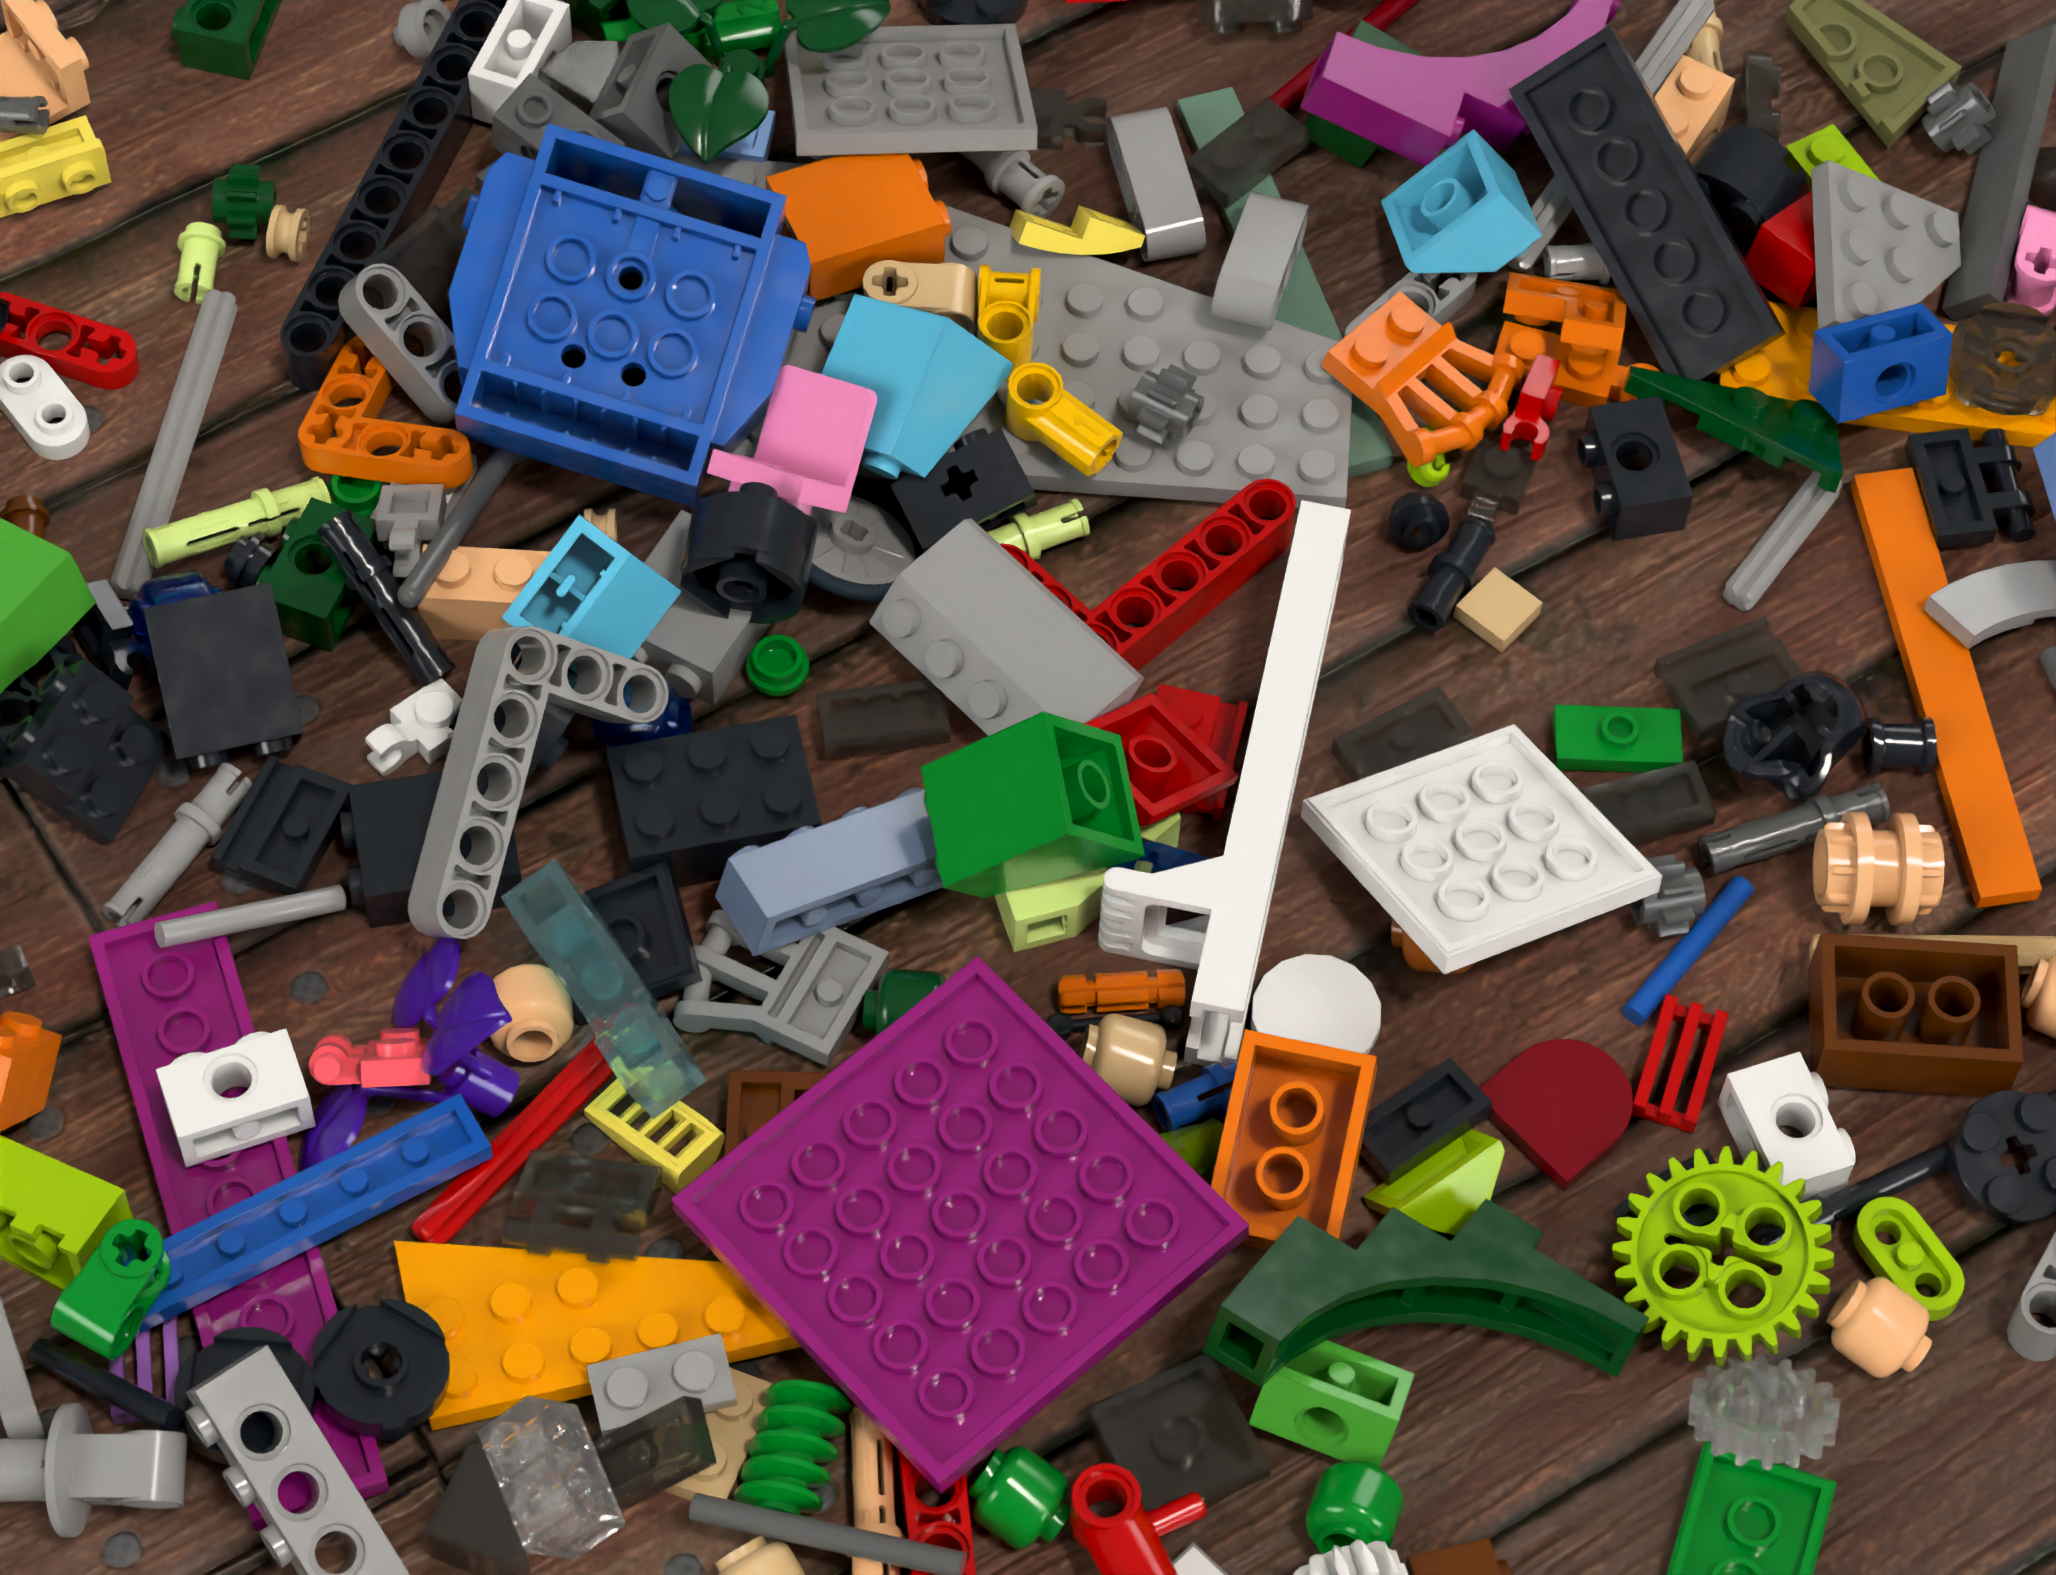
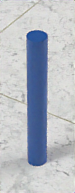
M1734 876L1691 926L1689 933H1686L1626 1003L1622 1008V1012L1630 1022L1639 1026L1645 1023L1665 999L1666 994L1672 991L1754 893V888L1748 880L1741 876Z

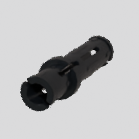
M348 509L316 530L318 536L322 538L348 578L344 581L351 592L358 591L389 639L411 668V671L420 682V686L423 688L456 667L455 663L451 661L445 650L436 640L415 607L407 608L400 604L397 597L400 585L389 569L393 565L386 554L379 555L362 531L351 510Z

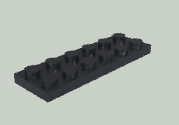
M1608 25L1508 89L1665 373L1708 382L1786 334L1616 29Z

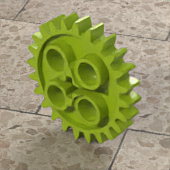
M1723 1146L1718 1164H1709L1703 1151L1695 1149L1694 1168L1687 1171L1674 1157L1669 1159L1671 1179L1665 1182L1649 1172L1646 1175V1183L1651 1197L1647 1198L1634 1193H1630L1628 1196L1629 1207L1638 1218L1618 1217L1616 1222L1618 1232L1630 1239L1629 1241L1612 1244L1614 1259L1629 1263L1614 1272L1616 1284L1621 1287H1635L1624 1297V1303L1636 1310L1647 1308L1643 1314L1648 1316L1649 1320L1643 1331L1644 1333L1653 1331L1661 1325L1665 1327L1661 1339L1663 1349L1668 1351L1681 1338L1686 1340L1689 1361L1694 1362L1704 1346L1713 1348L1717 1366H1723L1728 1348H1737L1746 1364L1752 1363V1344L1761 1342L1771 1354H1777V1332L1782 1330L1797 1340L1801 1337V1326L1796 1318L1797 1313L1817 1319L1819 1316V1305L1809 1293L1821 1295L1829 1294L1830 1279L1817 1271L1834 1267V1252L1818 1248L1832 1240L1831 1226L1811 1224L1822 1214L1820 1200H1810L1800 1204L1799 1201L1806 1191L1805 1181L1799 1178L1786 1186L1782 1185L1784 1169L1783 1163L1780 1161L1773 1164L1765 1173L1758 1171L1757 1151L1754 1150L1748 1154L1742 1166L1733 1164L1729 1146ZM1697 1204H1707L1715 1208L1719 1213L1716 1220L1702 1227L1687 1223L1682 1216L1688 1208ZM1761 1223H1772L1784 1232V1235L1778 1242L1769 1246L1758 1245L1747 1236L1750 1229ZM1668 1236H1676L1681 1238L1686 1244L1668 1245L1665 1239ZM1723 1246L1734 1248V1256H1728L1724 1261V1265L1713 1263L1712 1255H1719ZM1678 1265L1688 1266L1699 1274L1694 1284L1683 1289H1676L1666 1285L1662 1278L1670 1268ZM1777 1266L1781 1268L1782 1272L1777 1276L1767 1274L1760 1267L1770 1268ZM1744 1284L1759 1288L1765 1295L1758 1305L1748 1309L1733 1305L1727 1297L1734 1288Z

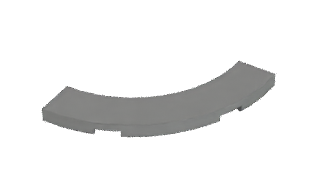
M2036 560L2006 564L1976 572L1954 581L1928 597L1924 610L1968 649L2001 632L2025 625H2032L2037 618L2055 617L2056 560Z

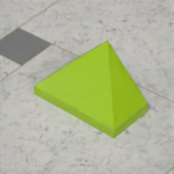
M1471 1129L1391 1185L1383 1182L1363 1196L1368 1208L1384 1215L1394 1207L1431 1230L1456 1236L1486 1198L1491 1200L1505 1153L1504 1147L1499 1139Z

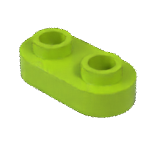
M1880 1197L1868 1202L1860 1211L1853 1228V1243L1859 1255L1876 1277L1889 1279L1922 1303L1928 1310L1929 1321L1941 1320L1950 1315L1956 1308L1965 1285L1964 1275L1958 1263L1916 1209L1909 1203L1895 1197ZM1878 1232L1889 1233L1894 1237L1896 1243L1893 1245L1883 1244L1876 1238L1875 1234ZM1918 1284L1929 1285L1934 1289L1937 1296L1925 1297L1917 1291L1915 1286Z

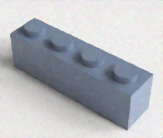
M911 788L887 803L870 809L865 806L857 807L836 821L816 828L813 826L798 828L785 839L762 847L750 845L740 849L728 858L715 897L753 956L942 888V878L935 864L936 847L931 820L924 805L925 789Z

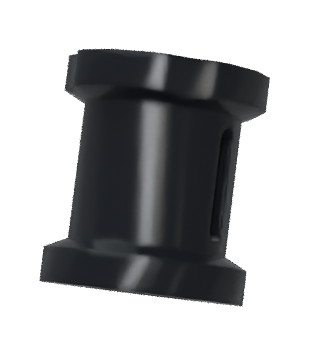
M1867 717L1866 730L1861 737V757L1866 773L1878 774L1882 767H1916L1919 773L1932 772L1936 763L1937 737L1935 724L1931 717H1919L1916 723L1882 724L1877 717Z

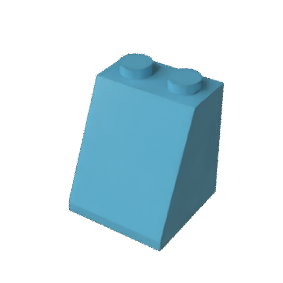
M854 294L821 374L872 389L877 395L876 408L861 460H863L862 465L872 472L891 479H897L900 471L925 478L1009 377L1014 364L948 317Z

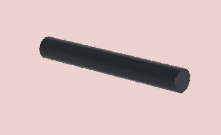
M46 1338L38 1339L31 1346L29 1359L35 1365L162 1431L178 1432L182 1428L185 1421L183 1409Z

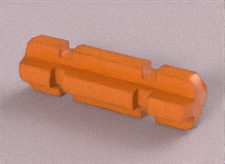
M1179 969L1156 970V976L1148 977L1147 971L1094 973L1095 980H1086L1085 974L1063 975L1059 978L1057 984L1058 1005L1060 1011L1066 1014L1087 1013V1006H1095L1096 1012L1149 1009L1148 1003L1157 1002L1158 1009L1168 1005L1181 1007L1184 1005L1186 996L1185 978L1183 972Z

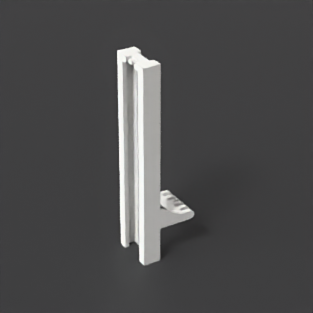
M1301 500L1224 855L1153 874L1121 867L1110 868L1104 874L1098 934L1099 947L1109 953L1198 970L1191 1000L1189 1016L1192 1019L1183 1062L1203 1066L1219 1063L1223 1067L1236 1062L1238 1059L1339 586L1350 520V509ZM1168 907L1205 914V916L1166 925Z

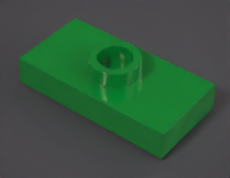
M1554 705L1552 714L1554 765L1559 770L1680 774L1683 765L1680 709Z

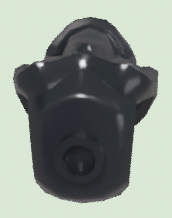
M1824 670L1806 671L1790 679L1775 692L1759 693L1742 698L1730 708L1728 712L1729 720L1723 741V754L1730 767L1742 776L1767 781L1780 790L1790 801L1807 802L1809 797L1819 793L1827 780L1829 772L1862 737L1866 730L1867 714L1862 700L1853 688L1841 678Z

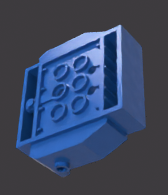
M547 123L536 161L506 152L488 168L480 196L472 194L463 221V230H467L468 233L449 289L461 387H463L455 411L457 431L463 433L472 441L502 448L515 454L693 507L699 497L713 449L733 453L764 419L779 370L785 365L795 330L807 333L817 298L806 295L811 271L806 243L782 236L787 196ZM629 272L636 273L642 278L643 283L635 290L624 289L619 283L622 275ZM570 350L580 351L586 358L583 365L578 368L565 366L561 359ZM630 368H636L641 370L646 378L641 385L632 387L623 382L622 374Z

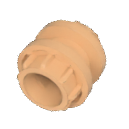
M1847 811L1843 814L1840 822H1828L1824 829L1818 831L1813 853V889L1817 904L1821 905L1824 912L1838 913L1843 924H1863L1868 916L1870 907H1884L1887 920L1891 925L1910 926L1914 922L1916 915H1928L1932 908H1936L1939 905L1944 883L1942 839L1940 834L1935 832L1932 825L1918 824L1917 818L1913 813H1893L1888 821L1886 830H1872L1869 817L1865 812Z

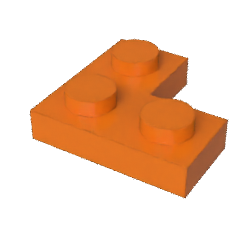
M1510 272L1503 313L1513 314L1517 321L1533 326H1545L1550 321L1562 322L1560 342L1571 343V347L1581 353L1602 355L1607 350H1621L1627 304L1618 289Z

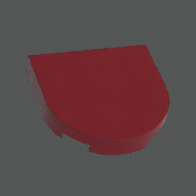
M1572 1039L1548 1040L1529 1047L1479 1087L1493 1102L1492 1114L1489 1119L1564 1192L1619 1145L1626 1133L1633 1110L1631 1085L1620 1065L1603 1050L1586 1042Z

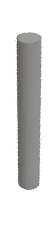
M340 885L160 921L156 922L154 926L155 939L160 948L342 911L346 908V896L343 888Z

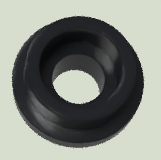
M1423 491L1410 492L1398 498L1391 508L1387 522L1391 539L1397 545L1408 549L1426 548L1437 543L1445 536L1450 525L1446 507L1432 494Z
M259 531L251 539L241 536L235 542L224 562V568L230 571L227 580L229 586L234 589H239L242 586H254L264 567L267 565L273 567L278 558L279 549L269 544L268 535Z

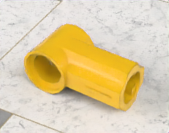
M1030 362L1016 368L1009 377L1005 421L1008 429L1016 437L1026 441H1040L1087 477L1092 474L1097 475L1111 461L1113 454L1122 442L1123 432L1063 389L1061 376L1053 367L1045 363ZM1036 399L1044 403L1035 405L1029 404L1024 400Z

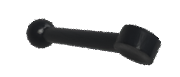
M1174 1005L1164 1006L1160 1012L1124 1015L1158 1024L1169 1031L1178 1029L1184 1019L1182 1011ZM1057 1012L1049 1017L1047 1025L1063 1040H1067L1073 1032L1086 1031L1088 1024L1098 1026L1103 1017L1072 1019L1064 1012Z

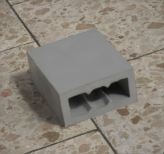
M683 510L680 511L644 562L680 590L682 578L681 564L692 514ZM681 592L631 659L658 670L666 680L667 686L676 694L689 699L696 697L715 706L746 661L750 651L756 646L771 623H749L752 612L730 609L728 619L712 615L695 606Z

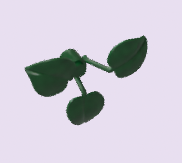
M626 0L630 16L643 30L669 22L681 35H684L694 29L698 21L706 29L715 55V66L718 69L705 64L688 66L677 74L669 88V106L674 124L689 149L705 165L711 163L731 145L749 136L764 121L769 109L765 78L775 75V64L792 32L797 30L800 45L810 52H837L857 44L882 25L891 11L889 0H785L786 10L792 19L786 20L782 24L766 60L761 61L753 52L746 49H736L728 54L725 52L715 21L708 14L720 7L725 0Z

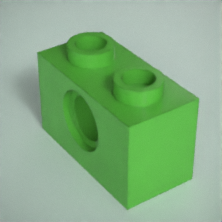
M1326 1340L1290 1360L1261 1387L1248 1424L1345 1462L1368 1461L1380 1467L1400 1420L1414 1373Z

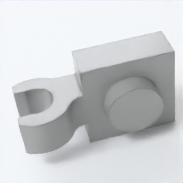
M444 484L382 485L375 523L378 541H389L390 550L395 551L394 577H407L422 556V542L432 540L443 525L447 507Z

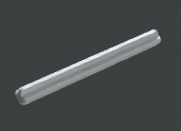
M1679 0L1634 62L1653 96L1714 12L1715 4L1711 0ZM1555 174L1531 207L1542 236L1532 243L1523 255L1507 263L1513 269L1523 272L1530 270L1543 253L1545 246H1548L1574 209Z
M212 289L204 295L110 580L113 591L120 599L127 598L132 601H139L145 596L154 566L150 563L145 552L142 532L144 529H153L169 523L238 310L235 303L236 297L228 291L221 292Z

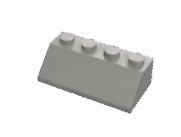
M972 518L964 519L901 571L869 621L885 639L988 736L1042 711L1084 724L1128 704L1144 680V677Z

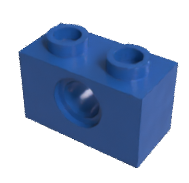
M1922 302L1815 330L1808 391L1838 423L1859 420L1868 415L1901 406H1911L1923 400L1946 395L1953 334Z

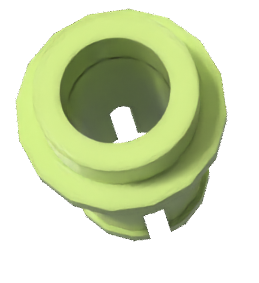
M204 222L191 223L186 226L185 231L180 233L177 245L182 253L174 293L178 298L186 302L190 301L192 282L194 280L198 281L195 302L197 304H201L204 295L213 289L217 260L223 256L226 244L221 238V231L212 224Z

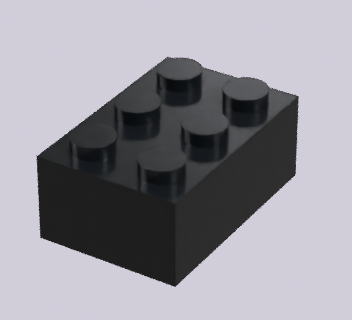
M796 714L606 748L609 788L628 875L667 861L675 871L679 888L718 881L722 878L728 858L740 849L750 845L762 847L785 839L798 828L804 826L816 828L822 825Z

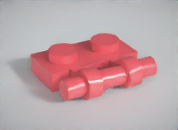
M391 1028L380 1031V1040H369L367 1045H352L350 1040L341 1034H328L322 1037L315 1046L309 1059V1071L315 1081L323 1085L362 1084V1088L430 1084L432 1076L424 1073L421 1068V1062L425 1048L432 1037L420 1038V1030L418 1028Z

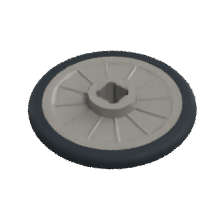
M852 490L846 513L816 506L812 507L810 516L818 521L819 528L808 582L829 593L857 601L880 602L885 597L898 574L924 553L908 521L890 506L872 496Z

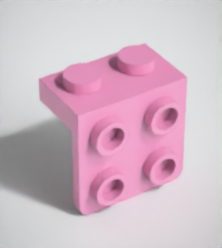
M784 365L779 370L754 458L713 449L707 473L730 480L728 492L739 491L741 485L747 482L767 484L777 491L778 499L797 507L807 515L811 514L813 506L846 513L876 408L877 395L872 389L799 367Z

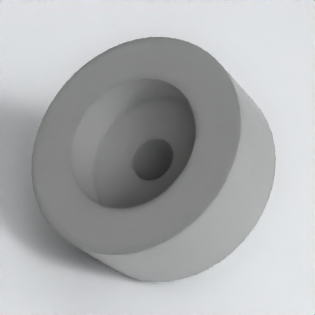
M418 0L408 3L400 12L398 25L394 28V39L399 46L405 47L409 54L416 59L427 60L451 17V13L440 0Z

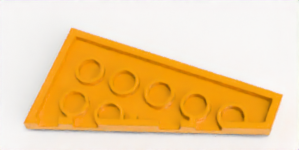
M394 1241L405 1300L407 1303L413 1304L428 1313L438 1323L445 1337V1345L449 1352V1385L441 1405L429 1417L432 1431L593 1395L586 1365L721 1333L728 1364L801 1347L722 1262Z

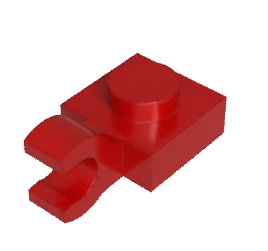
M1537 354L1520 392L1517 407L1514 413L1504 422L1499 442L1501 450L1507 451L1513 440L1523 439L1533 445L1531 460L1538 461L1543 457L1549 438V428L1543 420L1551 423L1554 422L1564 393V388L1555 385L1561 361Z

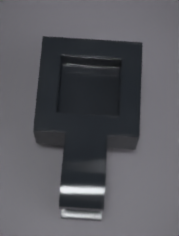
M107 579L86 583L96 604L72 627V630L94 666L100 671L108 669L110 679L125 690H128L134 674L132 669L142 672L150 685L157 684L158 674L152 648L131 639L134 632V621L129 607L124 602H120Z

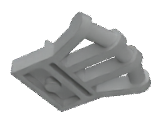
M715 910L705 925L708 932L700 946L694 945L703 981L684 988L682 1001L675 1005L673 1024L681 1030L692 1033L705 1032L711 1028L754 1032L769 1045L775 1042L829 1067L864 1008L866 990H874L889 966V952L833 927L803 938L799 944L792 942L759 954L785 966L776 980L724 956L730 946L735 947L739 945L748 950L749 948L725 911ZM711 982H721L763 1003L761 1006L709 1001Z

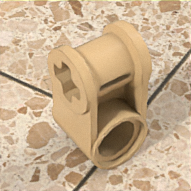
M883 260L872 264L865 271L862 287L866 297L948 317L974 335L977 324L978 279L976 273L971 268L953 262L928 264ZM888 277L893 278L892 292H886Z

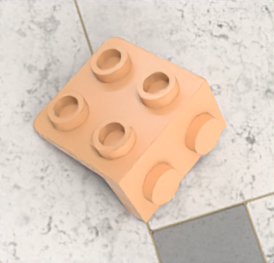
M0 0L7 31L0 34V96H44L48 104L46 107H39L38 110L49 109V125L90 104L84 71L89 68L87 56L74 37L65 39L58 31L55 16L44 0ZM0 133V142L28 133Z

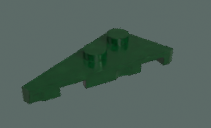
M1629 367L1623 385L1625 393H1629L1637 399L1660 396L1664 408L1668 401L1700 415L1696 429L1740 450L1752 452L1761 460L1777 468H1780L1785 463L1796 461L1821 473L1817 487L1836 493L1843 475L1837 422L1820 403L1808 399L1792 401L1769 396L1753 387L1732 388L1640 367Z

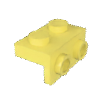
M86 115L50 126L43 135L28 133L0 142V218L14 213L28 212L39 205L74 194H84L95 187L111 183L105 149L101 140L95 138Z

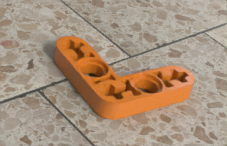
M358 336L347 341L339 352L299 427L298 440L304 464L309 469L319 473L404 485L444 484L445 489H450L468 481L473 474L474 464L469 440L463 433L447 428L377 419L396 380ZM361 369L365 370L366 376L362 375ZM349 398L363 399L361 403L354 406H335L341 400ZM332 429L336 430L337 437H333ZM386 446L400 447L399 451L386 456L371 454L376 449Z

